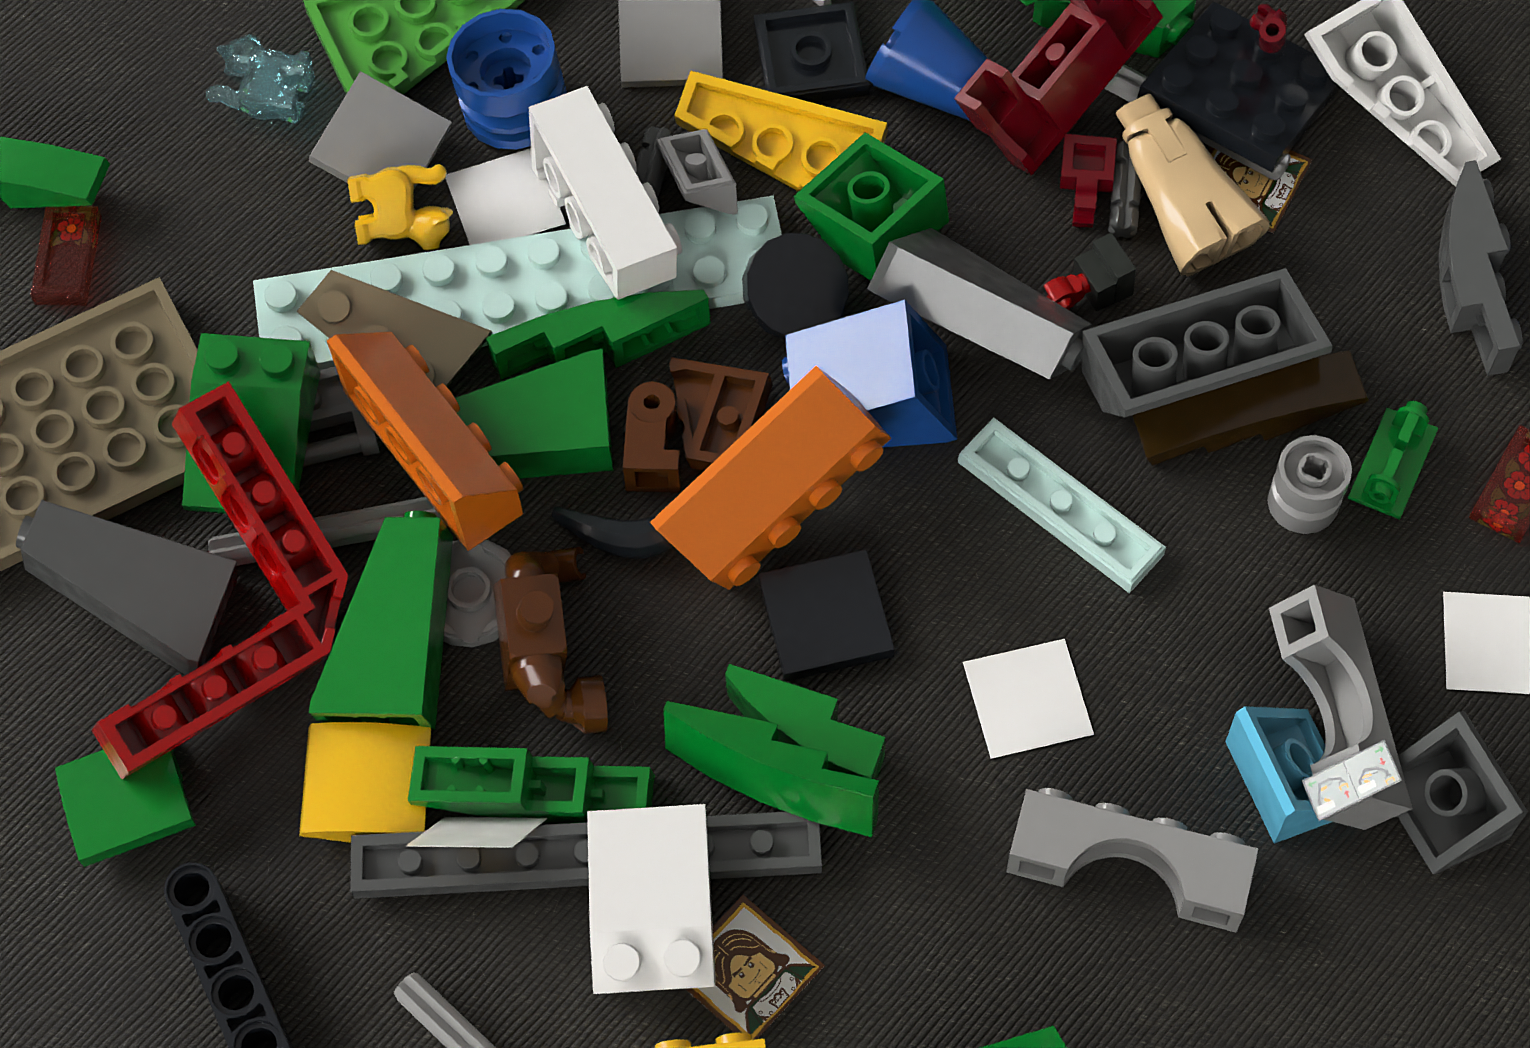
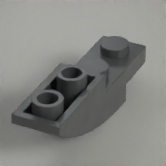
M1473 160L1465 162L1446 211L1440 238L1439 283L1450 333L1472 330L1487 376L1509 371L1518 350L1522 348L1523 338L1519 322L1516 318H1510L1505 304L1506 287L1504 279L1499 273L1505 256L1510 252L1509 232L1505 224L1498 223L1493 209L1494 192L1492 185L1488 179L1482 178L1477 161Z

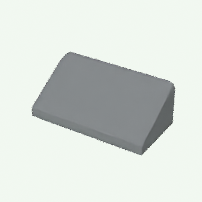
M707 129L657 139L658 148L685 201L728 214H738L736 182Z

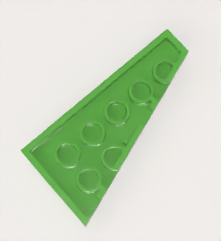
M303 0L306 13L346 94L360 71L401 94L406 93L447 61L446 57L450 41L463 24L482 13L498 9H515L525 1Z

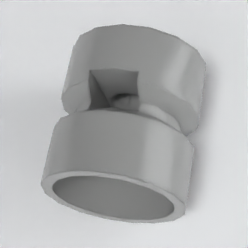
M1317 435L1299 437L1286 446L1280 455L1267 498L1270 513L1278 524L1292 532L1309 534L1317 533L1332 523L1338 514L1352 474L1350 458L1342 446L1330 438Z

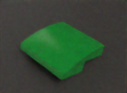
M104 750L55 767L59 791L78 860L84 867L196 826L182 784L184 780L174 750L167 752L124 779L120 778Z

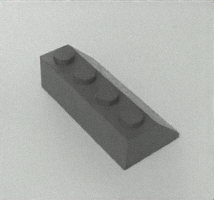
M1284 268L1084 330L1082 373L1102 411L1125 418L1331 353L1332 344L1291 275Z

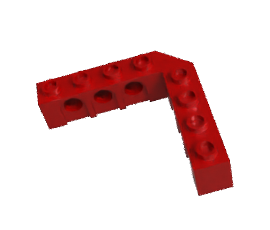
M229 381L180 407L172 422V426L287 611L271 620L262 630L234 647L231 644L226 646L214 658L183 677L181 674H178L170 679L163 688L133 706L127 704L96 723L91 731L121 779L126 778L316 665L331 651L336 630L334 627L340 602L344 596L348 574Z

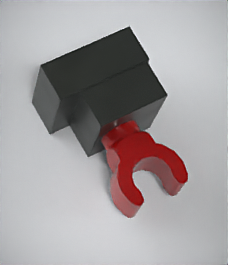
M1111 232L1093 241L1091 250L1074 258L1073 274L1052 279L1043 287L1048 293L1047 298L1067 310L1086 296L1097 312L1134 295L1136 268Z

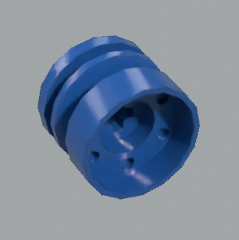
M498 9L479 14L463 24L450 41L446 59L467 128L479 141L494 148L517 150L531 146L529 107L567 93L551 30L540 18L525 11Z

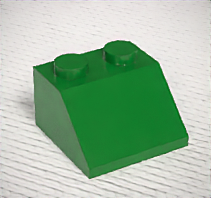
M866 132L794 195L796 205L822 239L840 256L842 263L870 281L890 241L929 228L939 231L949 222L944 179Z

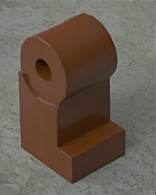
M645 382L637 386L630 393L623 458L626 491L681 492L680 451L668 450L669 440L676 433L678 426L674 393L663 383Z

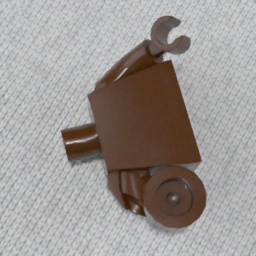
M573 547L549 552L515 553L505 563L506 578L499 579L493 585L505 691L520 690L528 703L537 705L548 718L555 715L559 721L573 724L583 734L606 732L608 712L602 676L577 677L570 690L565 689L563 676L567 658V642L559 583L586 578V573H580L576 564L577 555L584 554L581 547Z

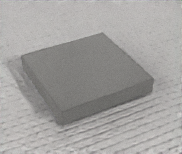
M360 71L311 152L309 162L348 183L347 180L350 176L360 174L372 175L387 167L419 165L427 168L447 135L452 122Z

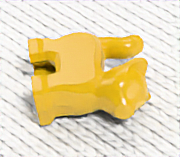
M440 164L432 168H425L419 165L387 167L372 175L360 174L350 176L347 182L351 202L356 203L367 199L372 203L374 213L358 216L359 219L355 220L358 245L368 244L373 239L378 238L392 240L410 238L416 241L423 250L430 251L439 248L441 240L450 230L449 217L453 214V211L450 208L439 206H425L415 210L413 206V185H436L446 178L445 167Z

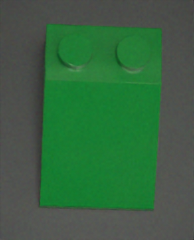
M201 333L191 379L190 402L229 381L294 488L299 492L320 378V370L310 341ZM186 448L182 501L184 510L226 513Z

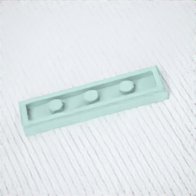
M994 417L959 453L958 463L1128 593L1139 584L1164 556L1166 547Z

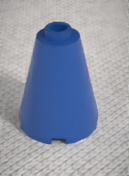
M912 0L893 26L894 32L886 45L882 43L865 79L871 82L873 86L970 121L954 100V97L988 57L933 0Z

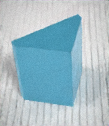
M1245 706L1237 711L1225 742L1273 843L1275 844L1331 823V821L1324 819L1318 821L1302 783V780L1313 775L1310 765L1319 761L1325 750V743L1308 709Z

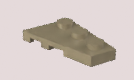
M330 270L297 310L298 314L328 338L336 334L392 332L404 348L412 344L419 351L429 368V373L426 376L435 387L443 383L448 388L486 342V337L493 334L489 329Z

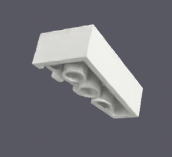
M588 86L530 106L532 170L539 180L548 179L551 187L548 188L549 196L557 208L565 206L570 228L577 239L589 237L586 240L589 257L616 299L619 300L676 278L677 255L682 253L678 233L671 223L664 225L660 218L656 194L648 182L643 184L640 182L636 174L635 158L629 145L626 142L619 144L615 137L614 122L608 107L604 103L597 104Z

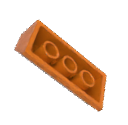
M392 332L336 334L326 340L347 397L467 551L523 515L518 494L523 490L520 479L508 463L503 462L499 466L488 453L492 448L482 430L474 422L467 426L457 414L460 411V407L455 397L445 384L441 383L436 387L426 376L429 373V368L424 358L412 344L404 348Z
M816 365L650 523L710 581L730 590L733 586L743 585L754 577L760 569L761 565L759 562L774 548H781L790 543L801 530L800 524L815 509L821 510L833 503L842 492L841 485L856 471H864L876 463L883 454L884 449L882 447L891 437L849 390Z

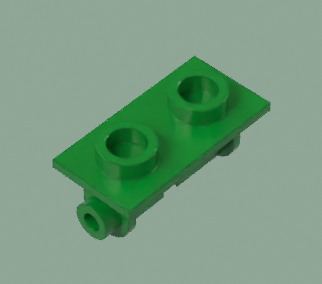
M1408 401L1406 406L1400 407L1397 411L1386 408L1348 499L1399 520L1401 519L1438 431V427L1428 424L1429 418L1426 415L1428 409L1425 405L1417 401Z

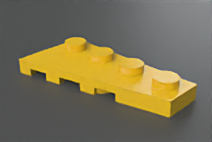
M691 70L674 115L676 125L689 132L707 129L718 148L798 192L865 132L884 143L888 132L887 122Z

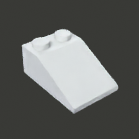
M706 804L587 811L593 994L715 987L716 973Z

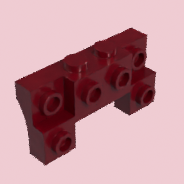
M1069 0L1071 3L1012 74L1008 69L986 59L954 97V100L977 129L990 135L1012 165L1032 176L1163 18L1152 0Z

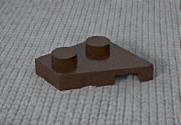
M671 357L669 366L675 384L676 405L683 429L682 439L686 459L690 468L705 471L762 417L773 383L769 373Z

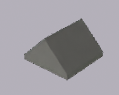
M1459 711L1398 755L1413 809L1397 817L1432 874L1440 873L1508 840L1528 812L1465 711Z

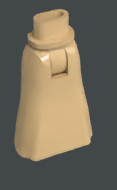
M1147 94L1125 104L1116 112V116L1125 128L1122 137L1126 144H1128L1132 164L1151 201L1164 239L1181 275L1189 277L1252 246L1268 231L1270 221L1218 165L1195 132L1178 118L1172 119L1173 113L1169 108L1161 109L1153 96Z

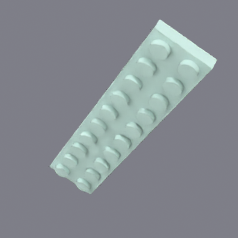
M774 196L737 201L738 214L734 215L708 207L659 214L664 225L671 223L674 226L681 242L682 253L677 255L676 278L635 294L704 289L709 297V309L745 303L743 299L742 277L749 258L765 242L782 235ZM571 229L253 280L259 337L310 341L319 370L335 366L326 341L329 338L298 314L297 310L330 270L492 331V335L539 316L593 301L616 297L589 257L586 240L589 237L578 240Z

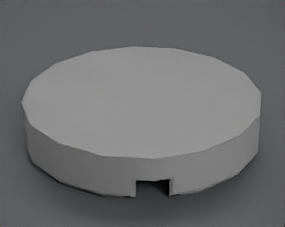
M460 540L453 541L444 642L455 646L475 647L494 642L499 638L493 585L499 579L506 578L505 563L511 554L505 548L489 540H484L467 551Z

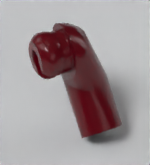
M1269 4L1259 5L1257 13L1253 14L1250 19V26L1254 30L1259 31V46L1261 50L1267 53H1275L1284 46L1286 41L1287 15L1280 8L1277 11L1274 10Z

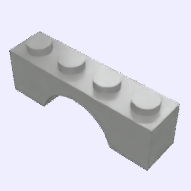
M1313 585L1270 607L1269 611L1282 660L1290 665L1304 680L1312 692L1322 715L1326 735L1325 750L1321 759L1310 765L1312 774L1314 775L1385 739L1402 778V781L1324 820L1366 830L1412 810V804L1354 598Z
M1042 788L1038 792L1026 789L1006 873L1064 887L1074 873L1088 863L1109 857L1132 859L1148 866L1165 881L1173 895L1178 918L1236 933L1245 913L1258 848L1246 846L1243 839L1228 833L1218 832L1208 836L1188 831L1185 824L1174 819L1155 818L1153 821L1130 816V812L1119 805L1098 803L1096 806L1076 802L1073 801L1069 794L1057 789Z

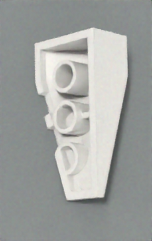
M1361 0L1304 34L1330 78L1455 187L1465 162L1476 160L1481 172L1501 160L1403 0Z

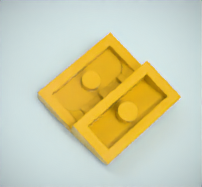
M326 722L310 724L308 728L299 836L351 843V835L425 831L426 807L411 805L408 802L415 747L430 746L431 727L377 722Z

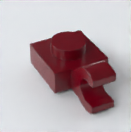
M1065 134L1060 188L1075 190L1072 226L1093 228L1097 191L1112 193L1117 138Z

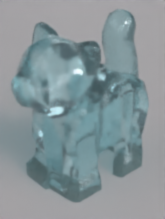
M252 34L234 39L228 45H219L217 47L218 53L224 58V73L229 76L245 77L238 91L226 85L209 87L206 91L208 101L223 103L227 107L245 112L256 119H281L291 123H299L304 110V102L297 101L298 90L309 93L314 80L312 59L309 52L300 51L297 55H289L279 50H265L261 45L260 39Z

